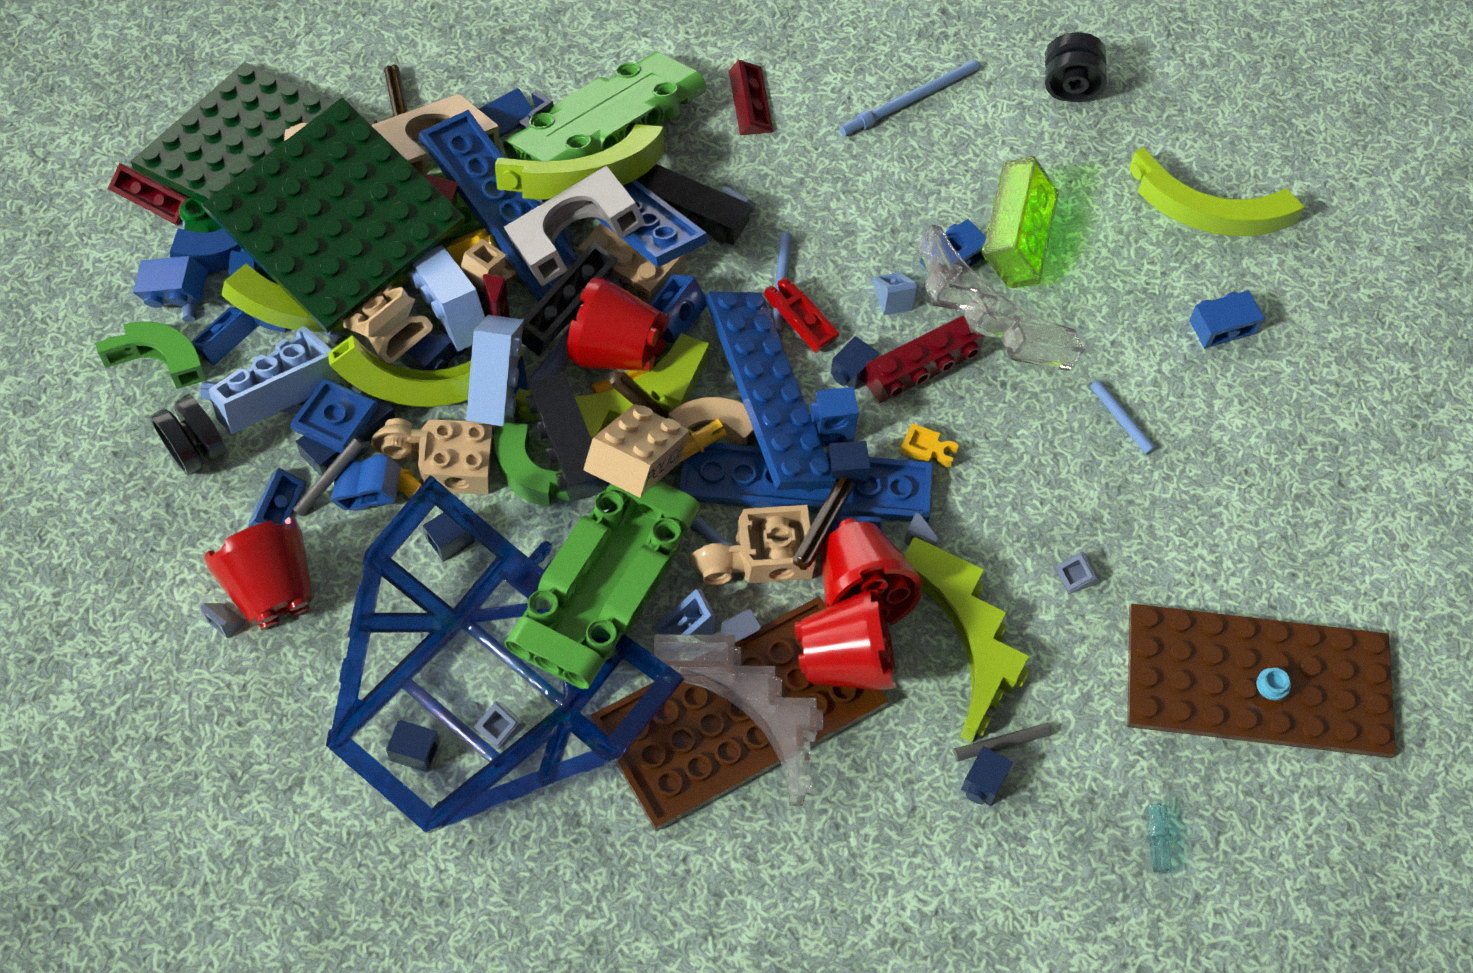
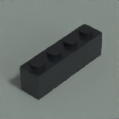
M655 164L647 173L636 179L708 235L712 236L717 242H726L734 245L749 222L750 204L658 164Z
M593 241L523 319L522 344L540 356L578 313L580 306L584 303V301L580 300V296L589 281L594 277L608 279L612 275L618 259L596 241Z
M565 372L530 382V395L526 396L527 406L530 414H537L539 420L535 422L540 439H546L549 447L545 448L550 465H556L559 471L555 476L560 491L567 492L570 502L606 491L605 480L584 471L592 440Z

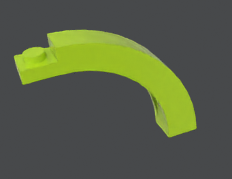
M635 124L627 137L613 147L576 159L528 161L498 158L495 163L497 190L522 192L524 199H551L605 166L610 169L623 186L647 173L660 160L664 153V128L662 126Z
M1144 147L1134 152L1129 166L1133 177L1141 180L1138 193L1160 212L1184 225L1213 234L1256 236L1273 233L1296 224L1305 208L1287 188L1254 199H1226L1196 191L1170 175Z
M247 263L224 281L221 296L245 313L278 327L298 330L305 326L311 332H325L278 284L260 275ZM409 268L390 282L393 289L403 287L407 283L408 278L406 276ZM343 321L331 331L346 329L343 327Z
M353 335L328 352L330 366L341 377L358 389L379 399L396 404L422 407L450 405L468 400L471 361L441 370L404 368L384 362L366 349ZM521 348V352H520V355H519V359H520V356H522V355L524 354L523 351H522V348Z

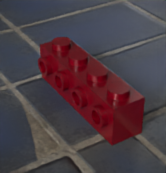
M966 313L867 362L863 382L880 404L890 398L897 397L902 392L916 385L923 384L928 379L950 370L953 366L965 360H970L977 356L981 351L984 333L970 315Z

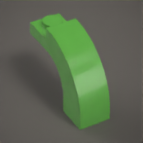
M148 321L123 324L126 334L109 337L106 340L95 343L105 368L138 358H154L168 366L176 389L207 381L195 347L183 333L171 326Z
M506 422L504 426L496 425L494 442L497 463L506 484L520 497L541 506L550 507L552 496H557L558 499L563 501H570L567 492H561L558 487L555 474L559 472L542 469L529 459L527 455L530 441L528 424Z

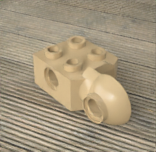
M394 418L387 420L385 426L378 430L371 439L370 445L373 450L379 454L387 455L394 460L418 457L420 481L425 487L430 489L431 493L489 494L494 444L493 425L429 419L422 429H413V425L409 421Z
M807 505L743 509L738 520L736 545L729 546L722 543H712L703 546L693 552L688 559L692 569L703 577L704 583L709 585L727 583L732 579V574L739 573L748 584L812 579L816 559L806 570H800L798 566L793 564V558L811 527Z

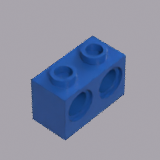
M854 387L817 390L815 403L810 404V413L822 446L827 447L831 443L854 442L859 416Z

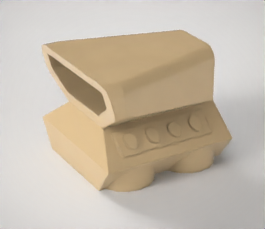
M390 283L343 320V327L368 337L377 354L386 363L394 362L433 328L432 323L427 317L410 313L415 299L409 297L402 287L393 289Z

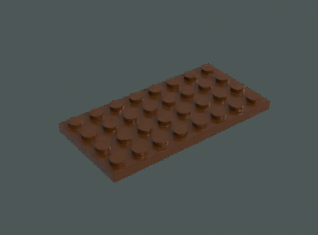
M820 596L761 626L759 631L735 643H728L590 715L592 723L655 832L887 707L888 700L881 690L813 685L812 682L808 683L806 675L802 674L799 654H803L804 651L801 642H798L796 638L795 622H800L803 618L826 608Z
M1131 603L1129 607L1127 727L1393 758L1396 752L1389 633ZM1279 668L1287 673L1291 688L1286 697L1281 700H1269L1260 694L1256 681L1263 670Z

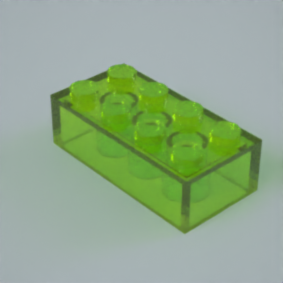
M1035 156L1003 162L1001 175L998 177L996 196L993 199L992 214L988 222L987 236L982 247V254L985 260L990 263L997 276L1002 279L1008 288L1040 284L1056 211L1059 191Z

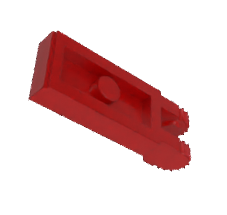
M786 277L780 279L777 284L780 291L773 286L765 289L764 293L767 301L770 302L773 308H777L779 313L815 354L838 339L839 332L805 293L791 283V280Z

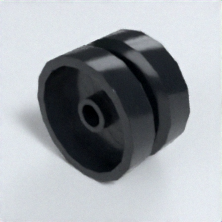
M1074 32L1056 37L1048 44L1045 51L1046 90L1052 97L1060 101L1085 102L1096 98L1104 91L1107 84L1106 48L1099 38L1088 33Z
M190 394L175 401V411L181 422L178 421L172 412L164 408L150 416L151 423L158 436L186 475H190L202 468V459L196 447L207 459L212 461L227 452L214 423Z

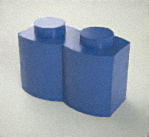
M384 454L374 455L363 462L352 460L335 479L331 502L343 510L353 511L394 502L397 495L401 466L394 462L391 457Z

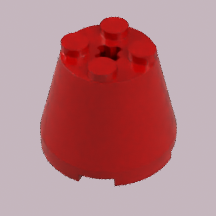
M600 277L592 278L580 296V300L584 301V303L578 310L576 321H571L567 341L568 359L574 361L573 365L587 369L651 372L655 357L661 358L665 350L666 340L662 339V335L668 326L669 315L661 312L610 280Z
M289 517L285 520L286 524H273L272 520L246 528L224 539L225 544L221 547L222 549L216 553L214 550L208 551L204 556V561L212 576L252 625H259L261 630H266L279 624L278 618L290 613L292 617H296L310 610L308 603L313 599L303 533L295 518Z
M849 518L843 520L839 524L838 529L825 539L820 552L826 608L861 592L879 589L885 608L882 609V612L891 626L906 617L916 607L922 596L920 593L921 579L913 565L878 526L870 522H857L856 519Z
M879 589L861 592L807 616L800 622H795L796 638L798 642H801L804 651L803 654H799L800 669L802 674L806 675L808 683L812 682L813 685L870 690H888L897 687L896 681L892 678V675L896 674L891 634L886 616L882 612V609L885 608Z

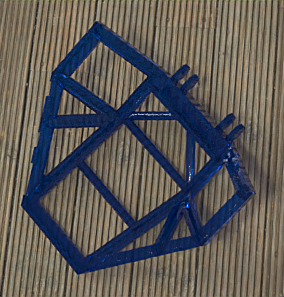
M431 475L365 551L361 585L358 584L348 633L350 640L346 658H343L339 677L341 685L332 729H329L326 746L426 833L435 832L619 761L685 679L680 673L625 634H622L617 642L615 654L606 660L589 689L578 688L563 680L564 694L520 658L512 654L503 644L477 623L522 617L528 608V603L480 609V607L503 580L526 599H529L534 592L538 591L540 580L552 560L544 569L538 564L544 561L553 546L545 540L534 550L530 557H527ZM435 505L496 556L494 561L454 608L391 558ZM381 577L386 579L426 613H375ZM541 608L537 610L538 613H547L550 611L546 608ZM462 629L558 707L502 753L496 751L412 680ZM371 633H429L362 700L358 698ZM599 637L596 638L595 641L598 643H605L608 641V639ZM625 659L651 678L654 683L609 737L580 712ZM402 689L489 762L446 798L439 801L433 808L352 739ZM571 732L592 750L563 761ZM547 743L538 771L492 788Z

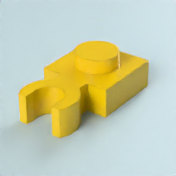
M911 423L901 446L900 454L922 462H930L931 457L937 459L940 465L951 467L953 458L945 455V452L956 454L959 445L953 441L940 442L941 433Z

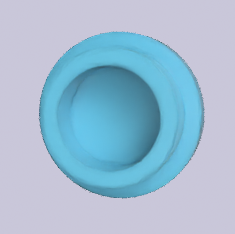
M1279 668L1263 670L1256 681L1260 694L1269 700L1283 699L1291 688L1289 676Z

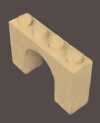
M460 94L371 125L420 173L428 175L427 152L415 143V141L419 140V133L466 110L471 112L499 150V126Z

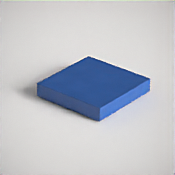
M324 377L291 421L290 427L291 430L342 453L349 443L360 435L379 406L377 401Z

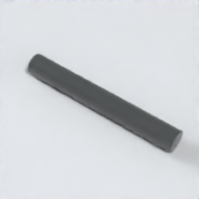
M355 437L295 505L293 509L300 516L306 514L365 446L361 440Z
M1048 723L1040 724L954 748L953 753L957 762L978 756L983 746L992 751H997L1051 736V728Z

